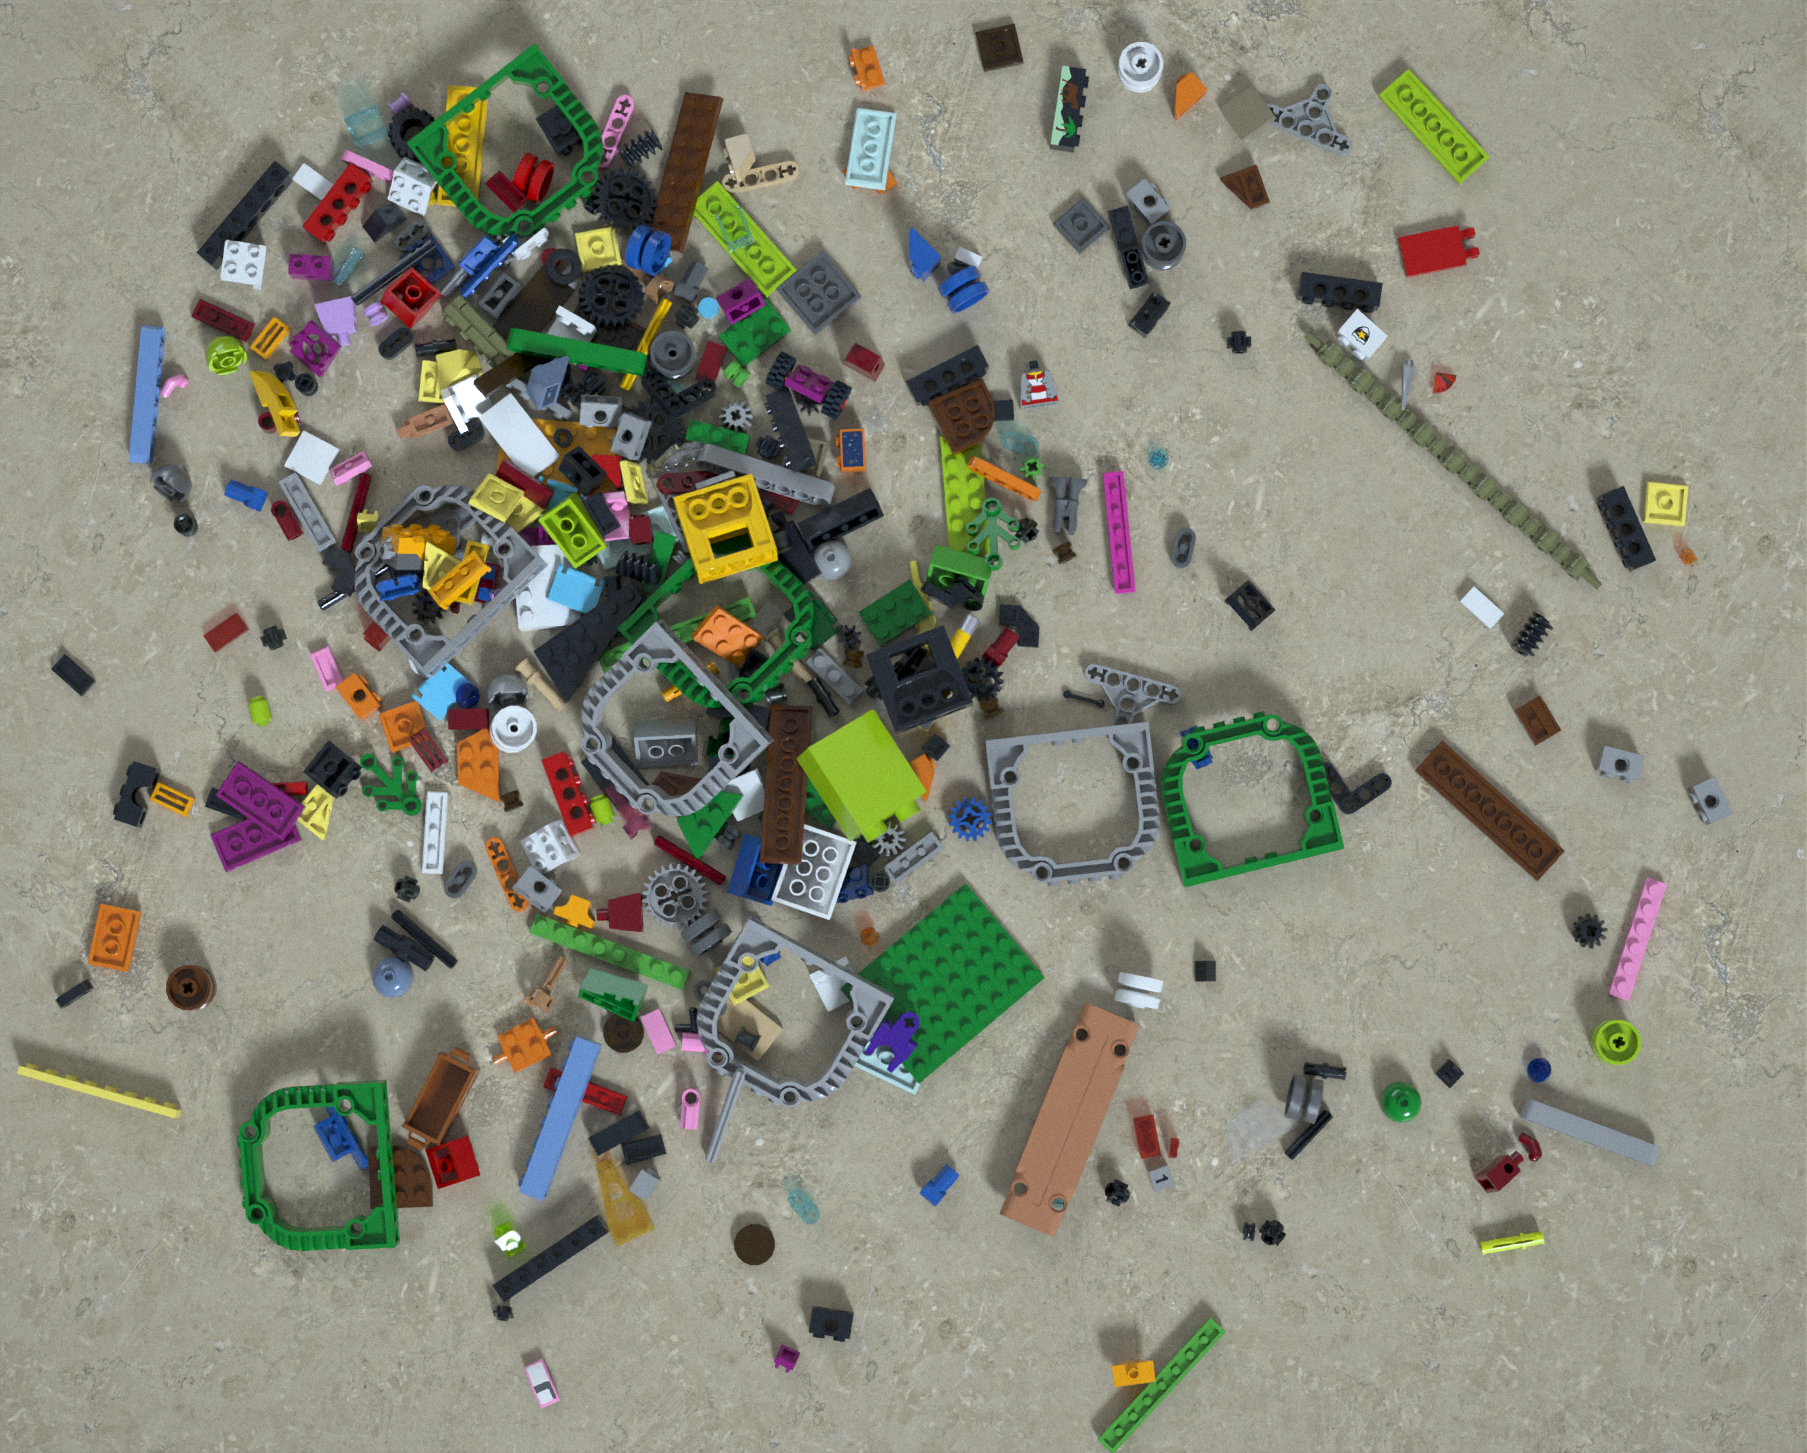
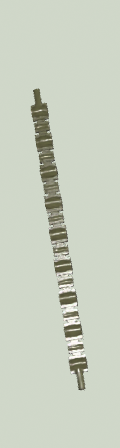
M1310 331L1304 336L1319 350L1316 356L1323 364L1330 368L1335 365V371L1344 378L1347 375L1349 377L1346 382L1353 390L1361 395L1364 392L1368 393L1365 397L1373 404L1379 403L1376 408L1383 416L1391 421L1395 418L1398 419L1396 424L1404 431L1408 428L1410 431L1407 435L1422 448L1427 444L1429 446L1427 451L1435 458L1438 455L1441 456L1438 462L1452 474L1458 471L1460 474L1457 477L1465 484L1471 482L1472 484L1469 488L1477 497L1484 501L1489 498L1490 501L1488 503L1497 511L1500 508L1502 509L1500 515L1507 523L1515 528L1518 525L1522 526L1519 530L1527 537L1533 536L1530 541L1536 548L1546 555L1551 551L1550 557L1558 564L1564 563L1561 568L1576 581L1583 577L1595 589L1602 585L1598 579L1587 571L1591 565L1584 557L1576 552L1570 555L1571 549L1563 542L1560 545L1557 543L1560 538L1555 532L1545 525L1540 529L1538 526L1541 523L1532 515L1529 518L1526 517L1529 511L1515 499L1509 502L1507 499L1510 496L1501 489L1497 492L1495 489L1498 485L1490 476L1483 472L1478 475L1477 472L1479 470L1470 462L1468 465L1465 464L1467 458L1460 450L1452 445L1446 448L1445 446L1448 443L1440 436L1435 438L1434 435L1437 432L1431 425L1422 419L1416 422L1417 416L1409 409L1406 412L1401 410V400L1391 392L1386 396L1384 393L1387 390L1379 383L1373 385L1372 383L1375 379L1367 370L1360 366L1355 369V363L1347 356L1343 359L1344 352L1337 344L1330 340L1324 344Z

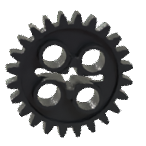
M622 167L618 173L615 169L611 171V175L605 173L604 179L600 178L598 181L600 185L596 184L594 187L598 192L592 194V197L596 198L592 205L598 206L594 213H601L598 220L605 219L604 226L610 223L612 231L618 227V231L621 233L625 228L627 234L631 232L632 228L635 230L639 225L649 224L652 220L650 217L655 215L652 209L658 207L657 204L653 203L658 198L657 196H652L655 188L649 189V185L652 182L645 183V175L639 178V171L631 174V168L626 173H624ZM612 186H618L620 188V193L615 192ZM632 189L637 190L640 193V197L634 196ZM610 205H615L618 212H613L610 209ZM629 209H635L637 216H633Z
M608 265L607 270L600 266L599 272L593 269L592 276L587 274L586 281L582 280V287L579 288V294H581L579 295V301L582 302L580 308L585 309L584 315L591 314L590 321L597 319V326L603 322L605 328L612 324L613 329H615L617 323L623 327L624 321L631 324V318L637 319V313H641V306L644 305L643 298L645 293L641 292L643 285H637L639 278L632 279V272L627 275L626 268L619 271L618 266L614 270L611 269L610 265ZM615 281L616 286L611 312H607L612 282ZM599 284H606L608 287L602 288ZM619 288H626L628 291L622 292ZM602 302L604 303V305L598 306L595 303ZM622 306L624 307V309L618 310L615 307Z
M646 399V405L638 401L639 408L632 405V414L649 420V414H652V426L657 430V433H654L656 450L653 449V437L648 434L649 445L647 448L642 449L639 462L642 463L646 458L647 464L650 465L652 459H654L655 464L658 465L660 458L663 462H667V455L674 458L672 451L679 452V449L676 447L677 444H684L679 439L680 437H686L685 434L680 433V430L685 429V426L679 425L683 418L668 416L655 400L651 404L650 400ZM659 415L666 417V422L662 426H658L656 423ZM628 431L627 439L630 441L632 438L631 431ZM662 435H667L669 438V442L665 446H661L659 443Z

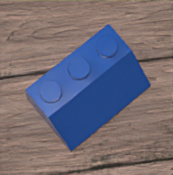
M744 834L727 893L772 906L773 901L771 899L783 864L760 863L761 838Z

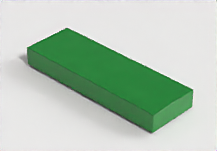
M656 531L650 558L651 564L655 560L659 561L662 572L660 580L655 586L651 582L647 584L643 581L644 591L654 593L664 584L677 536Z

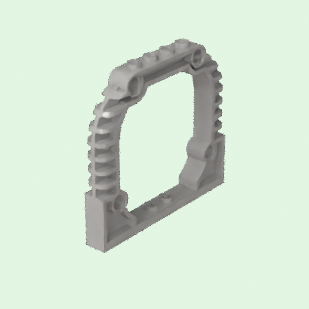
M421 485L415 490L410 491L401 504H397L392 508L391 514L381 519L371 533L369 532L363 536L362 542L358 544L355 550V555L359 561L355 569L354 587L361 606L419 670L430 679L548 566L507 521L504 523L470 505L469 500L475 491L460 485H442L433 489L428 485ZM430 493V498L427 501H423L424 495ZM445 505L462 507L496 541L493 551L504 562L503 578L508 583L492 600L485 602L482 610L477 615H472L467 620V624L451 640L444 635L431 636L426 629L418 624L409 626L385 600L380 601V592H378L376 587V572L385 563L380 559L379 555L383 527H391V524L403 525V528L410 527L422 514H435ZM505 546H509L508 553L502 554V549ZM371 550V555L365 558L366 551ZM420 631V638L414 640L415 633Z
M662 619L656 621L590 688L581 709V726L585 735L581 740V748L587 754V759L601 769V774L614 783L615 789L628 798L629 804L634 809H638L642 814L646 815L654 811L670 816H685L697 812L707 805L774 741L773 737ZM644 657H646V658L649 659V661H650L649 667H647V666L644 665V663H643V658H644ZM680 659L696 676V681L700 685L706 686L710 691L711 697L716 701H720L735 719L730 723L729 742L722 745L718 751L720 762L688 793L669 796L659 786H646L612 750V737L609 731L602 725L604 709L610 699L637 672L648 673L657 668L659 662L674 663ZM591 738L596 740L597 747L591 745ZM727 748L733 749L734 757L728 755ZM646 798L653 802V807L647 805Z
M1149 722L985 741L996 836L999 847L1011 864L1024 872L1032 874L1035 881L1047 883L1048 886L1060 885L1059 881L1068 880V884L1080 883L1082 878H1088V882L1100 881V876L1118 879L1121 878V874L1130 872L1134 867V862L1143 857L1153 846L1158 835L1160 818ZM1108 736L1109 744L1124 756L1122 760L1123 769L1125 772L1133 774L1138 810V831L1132 844L1115 849L1110 853L1108 859L1056 865L1048 857H1031L1021 846L1017 835L1012 787L1017 786L1020 782V773L1017 767L1028 753L1027 745L1052 742V746L1064 745L1066 740H1072V743H1082L1084 738ZM1135 758L1138 761L1137 768L1130 769L1127 766V760ZM1007 772L1015 773L1016 780L1013 783L1005 781L1004 776ZM1124 857L1129 860L1127 869H1121L1118 866L1120 858ZM1039 867L1047 869L1048 875L1046 878L1040 879L1037 877L1036 870Z
M749 915L700 1003L697 1013V1029L704 1047L708 1050L707 1061L709 1065L715 1068L714 1071L716 1073L733 1078L736 1069L746 1072L742 1086L745 1084L750 1087V1090L756 1095L761 1096L763 1094L769 1097L768 1100L777 1106L781 1104L789 1108L796 1106L799 1101L810 1102L826 1098L843 1085L893 1002L894 994ZM781 946L802 957L801 960L806 964L819 966V970L829 976L833 974L851 984L850 995L854 1008L846 1016L849 1031L830 1065L820 1076L808 1082L795 1077H784L779 1080L735 1056L732 1044L718 1034L717 1020L720 1011L742 973L755 971L760 958L778 953ZM749 956L753 958L754 962L751 965H746L742 959ZM854 1016H859L862 1018V1022L853 1024L851 1019ZM714 1052H721L723 1058L716 1060L712 1057V1054ZM792 1091L795 1093V1097L788 1099L784 1094Z

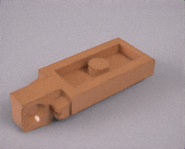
M444 404L408 418V421L404 422L405 426L397 429L396 432L400 439L408 436L411 439H417L450 426L454 422L447 405Z

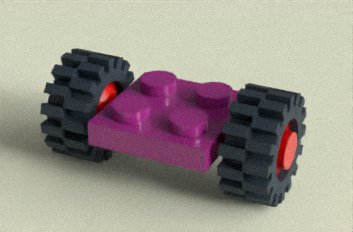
M781 351L774 361L765 383L777 390H781L786 385L818 403H821L825 398L826 401L823 404L821 413L836 420L851 394L852 387L839 380L834 384L828 377L818 375L807 366L798 365L793 371L796 358Z

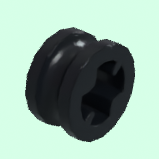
M560 428L554 433V441L559 447L565 448L571 445L573 436L568 429ZM563 433H567V442L564 441V443H560V438L558 436L560 434L563 435Z
M1244 1222L1243 1240L1250 1239V1241H1254L1255 1223L1249 1225L1248 1222Z

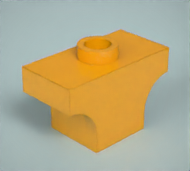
M572 894L566 905L562 907L556 906L553 914L567 919L566 923L575 927L581 924L593 929L596 923L590 916V908L593 902Z
M1140 1359L1111 1365L1114 1387L1156 1382L1153 1360Z

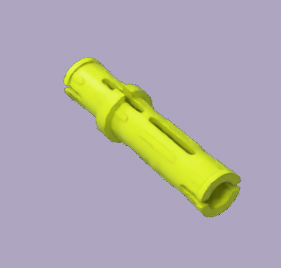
M1542 1231L1529 1234L1518 1233V1236L1481 1241L1480 1248L1483 1255L1516 1248L1526 1249L1527 1246L1544 1244V1237Z

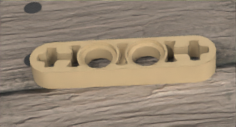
M786 161L749 169L742 180L744 186L741 187L740 183H736L734 188H730L729 185L726 186L730 179H733V182H737L735 175L731 176V174H728L723 178L722 185L729 194L785 183L798 178L799 166L794 161ZM789 166H791L792 169H796L795 171H793V175H789V173L786 172L782 173L783 178H780L778 168H781L782 172L787 171ZM767 171H775L777 174L774 180L766 179L765 174ZM750 174L757 177V181L752 185L747 184L745 181L746 177Z

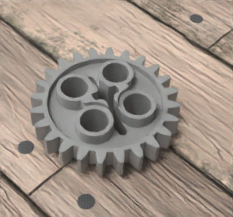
M669 864V870L661 866V873L654 870L655 878L648 876L651 883H644L648 891L642 892V894L647 895V898L643 899L642 902L648 903L644 910H651L648 917L655 916V924L661 920L662 928L668 923L670 930L673 929L674 925H677L678 930H681V924L684 923L688 927V921L691 920L694 923L696 921L695 916L702 917L699 911L700 909L706 910L702 903L708 902L707 899L703 898V895L708 894V891L702 890L706 883H699L702 876L694 877L696 870L689 873V866L681 870V864H678L676 869H674L672 864ZM682 877L686 880V886L683 889H678L675 886V882L678 878ZM663 885L667 888V894L664 897H659L656 890L659 886ZM687 889H692V892L678 897V902L670 900L662 905L658 904L659 901L672 897L673 891L679 894ZM688 896L694 899V905L691 908H686L683 905V900ZM669 904L675 907V913L672 916H667L664 912L665 907Z

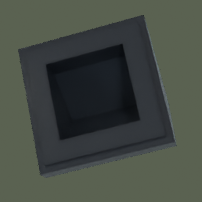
M1195 961V982H1216V961Z

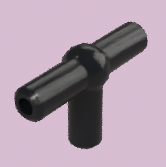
M696 1007L689 1008L690 1024H676L674 1026L675 1032L698 1033Z

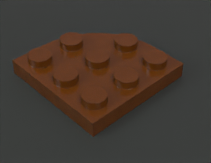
M979 379L927 402V406L953 456L977 446L988 436L992 429L995 407L983 379Z
M378 1146L369 1147L370 1209H375L376 1206L383 1203L382 1182L378 1179L380 1160H377L376 1157ZM392 1146L397 1208L433 1207V1182L426 1163L415 1152L404 1147Z

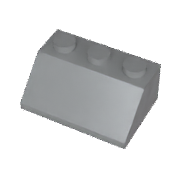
M696 718L634 722L637 769L699 765Z

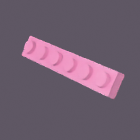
M1648 877L1645 879L1608 991L1609 995L1629 1001L1667 884Z

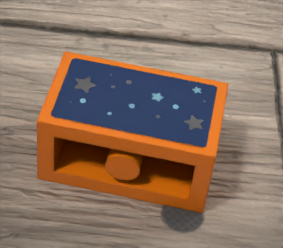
M864 429L840 430V435H836V447H840L841 455H837V468H841L842 473L866 472Z

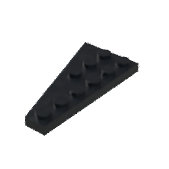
M634 582L628 583L533 651L566 702H569L572 694L580 687L589 671L594 668L610 646L612 640L619 634L617 628L636 611L644 600Z

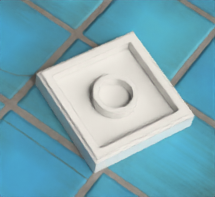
M303 430L284 466L321 485L340 449Z
M757 768L735 777L722 789V791L742 794L744 796L733 811L737 822L764 811L765 784Z

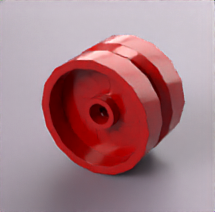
M527 152L516 169L512 183L524 195L527 194L530 202L540 204L550 187L555 164L546 159L539 163L538 156Z

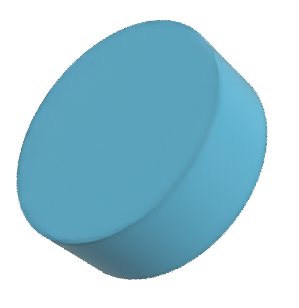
M707 297L700 301L698 310L702 317L711 319L718 314L719 306L716 300Z

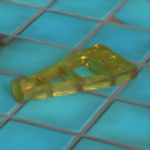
M609 1158L596 1164L595 1167L599 1173L608 1228L616 1246L655 1230L646 1208L635 1194L629 1191L630 1188L614 1169L611 1159ZM610 1169L607 1174L603 1173L604 1170ZM617 1182L623 1191V1196L613 1200L610 1198L608 1185ZM621 1201H627L634 1209V1215L619 1221L616 1217L615 1206Z

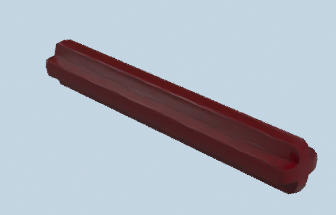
M361 473L341 544V549L347 552H351L358 530L357 516L358 513L363 512L371 482L369 474Z
M658 835L654 840L653 844L718 885H722L726 880L724 874L695 858L664 837Z

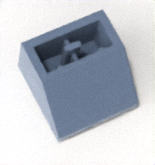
M568 356L555 358L549 363L539 364L532 369L526 392L537 410L556 404L569 362Z

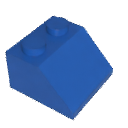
M911 228L909 230V268L911 269L909 272L917 280L920 278L924 282L941 265V256Z

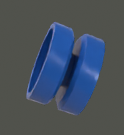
M644 224L639 225L632 233L626 248V265L636 270L642 268L644 273L652 276L659 274L670 252V235L662 231H654L652 227Z
M976 266L959 271L939 285L938 291L942 298H950L947 306L952 314L971 307L989 294L990 290L987 284L981 281L977 282L981 274Z

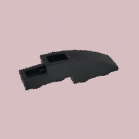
M1128 205L1107 211L1114 242L1129 289L1148 285L1149 280Z

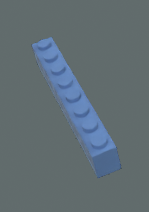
M576 1036L575 1039L571 1040L568 1048L571 1051L570 1055L564 1059L561 1067L564 1070L561 1078H557L554 1086L556 1093L554 1097L549 1099L547 1105L549 1112L547 1117H543L540 1124L542 1131L540 1136L537 1135L533 1142L535 1150L533 1155H529L526 1161L527 1172L525 1175L522 1174L518 1184L521 1187L520 1193L541 1201L546 1199L603 1044L583 1036Z

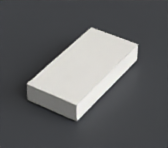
M305 163L292 178L294 182L321 201L334 185Z
M1472 587L1460 601L1466 609L1489 629L1504 615L1497 606L1475 587Z

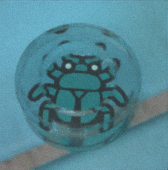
M1154 449L1148 457L1149 465L1156 470L1165 468L1169 461L1168 454L1163 449Z

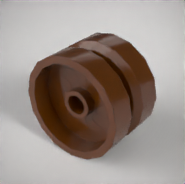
M184 965L170 974L166 982V993L169 1001L175 1007L182 1010H200L207 1007L213 1001L217 992V983L214 975L208 969L201 966Z

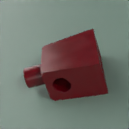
M857 343L851 346L842 362L843 365L876 382L885 366L884 361L879 355Z
M642 893L609 899L608 908L596 910L597 921H609V929L644 932Z
M1515 1151L1510 1156H1500L1474 1178L1486 1193L1499 1192L1521 1172L1518 1165L1524 1161V1158L1518 1151Z

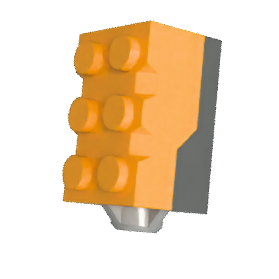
M391 524V527H383L379 555L381 560L396 570H424L427 541L454 556L456 538L450 535L449 531L441 529L439 525L431 524L426 529H422V526L417 524H411L407 528H403V525Z

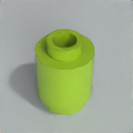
M265 696L249 699L248 709L252 724H257V727L269 725L272 715Z
M602 794L590 799V808L596 823H601L603 826L613 822L612 818L615 817V813L609 798Z

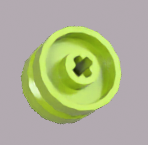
M1610 1019L1601 1022L1594 1028L1591 1034L1590 1045L1593 1054L1600 1061L1606 1064L1624 1065L1637 1057L1641 1049V1038L1639 1031L1631 1023L1625 1020ZM1614 1039H1617V1045L1613 1044Z

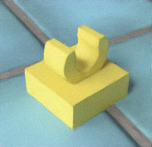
M364 509L362 513H358V532L371 533L376 528V524L379 522L378 511H375L374 515L367 514V509Z

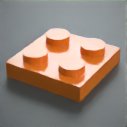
M417 701L378 714L392 753L411 747L412 745L408 738L421 729L427 728ZM424 734L421 735L424 741H428Z

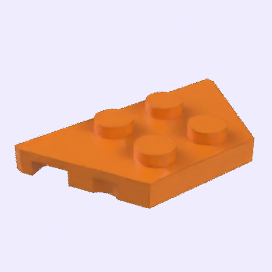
M482 729L457 743L458 784L500 802L499 749L492 743L489 729Z

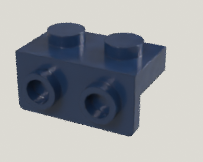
M866 864L847 869L836 903H846L849 900L863 899L874 895V890L869 882V867Z

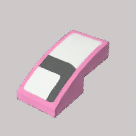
M543 1359L524 1367L541 1408L561 1400Z

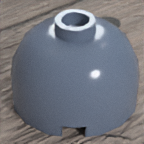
M398 957L384 958L377 963L372 973L373 986L377 992L391 998L400 997L407 993L414 979L413 969L409 963Z

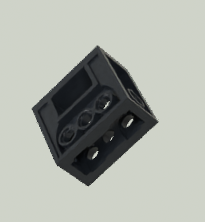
M944 625L866 654L896 735L973 706L972 697ZM928 645L935 666L897 679L890 658ZM944 690H950L953 695L950 698H944L941 693ZM925 697H930L934 702L930 706H926L922 703V700ZM910 704L914 707V710L911 713H906L903 711V707Z

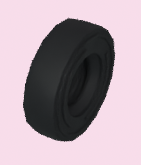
M560 248L553 251L546 261L548 277L559 285H568L575 282L582 271V262L579 256L569 249ZM566 259L571 263L572 269L568 274H561L557 271L556 263L559 260Z

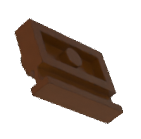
M1541 696L1514 710L1515 715L1534 746L1561 731Z

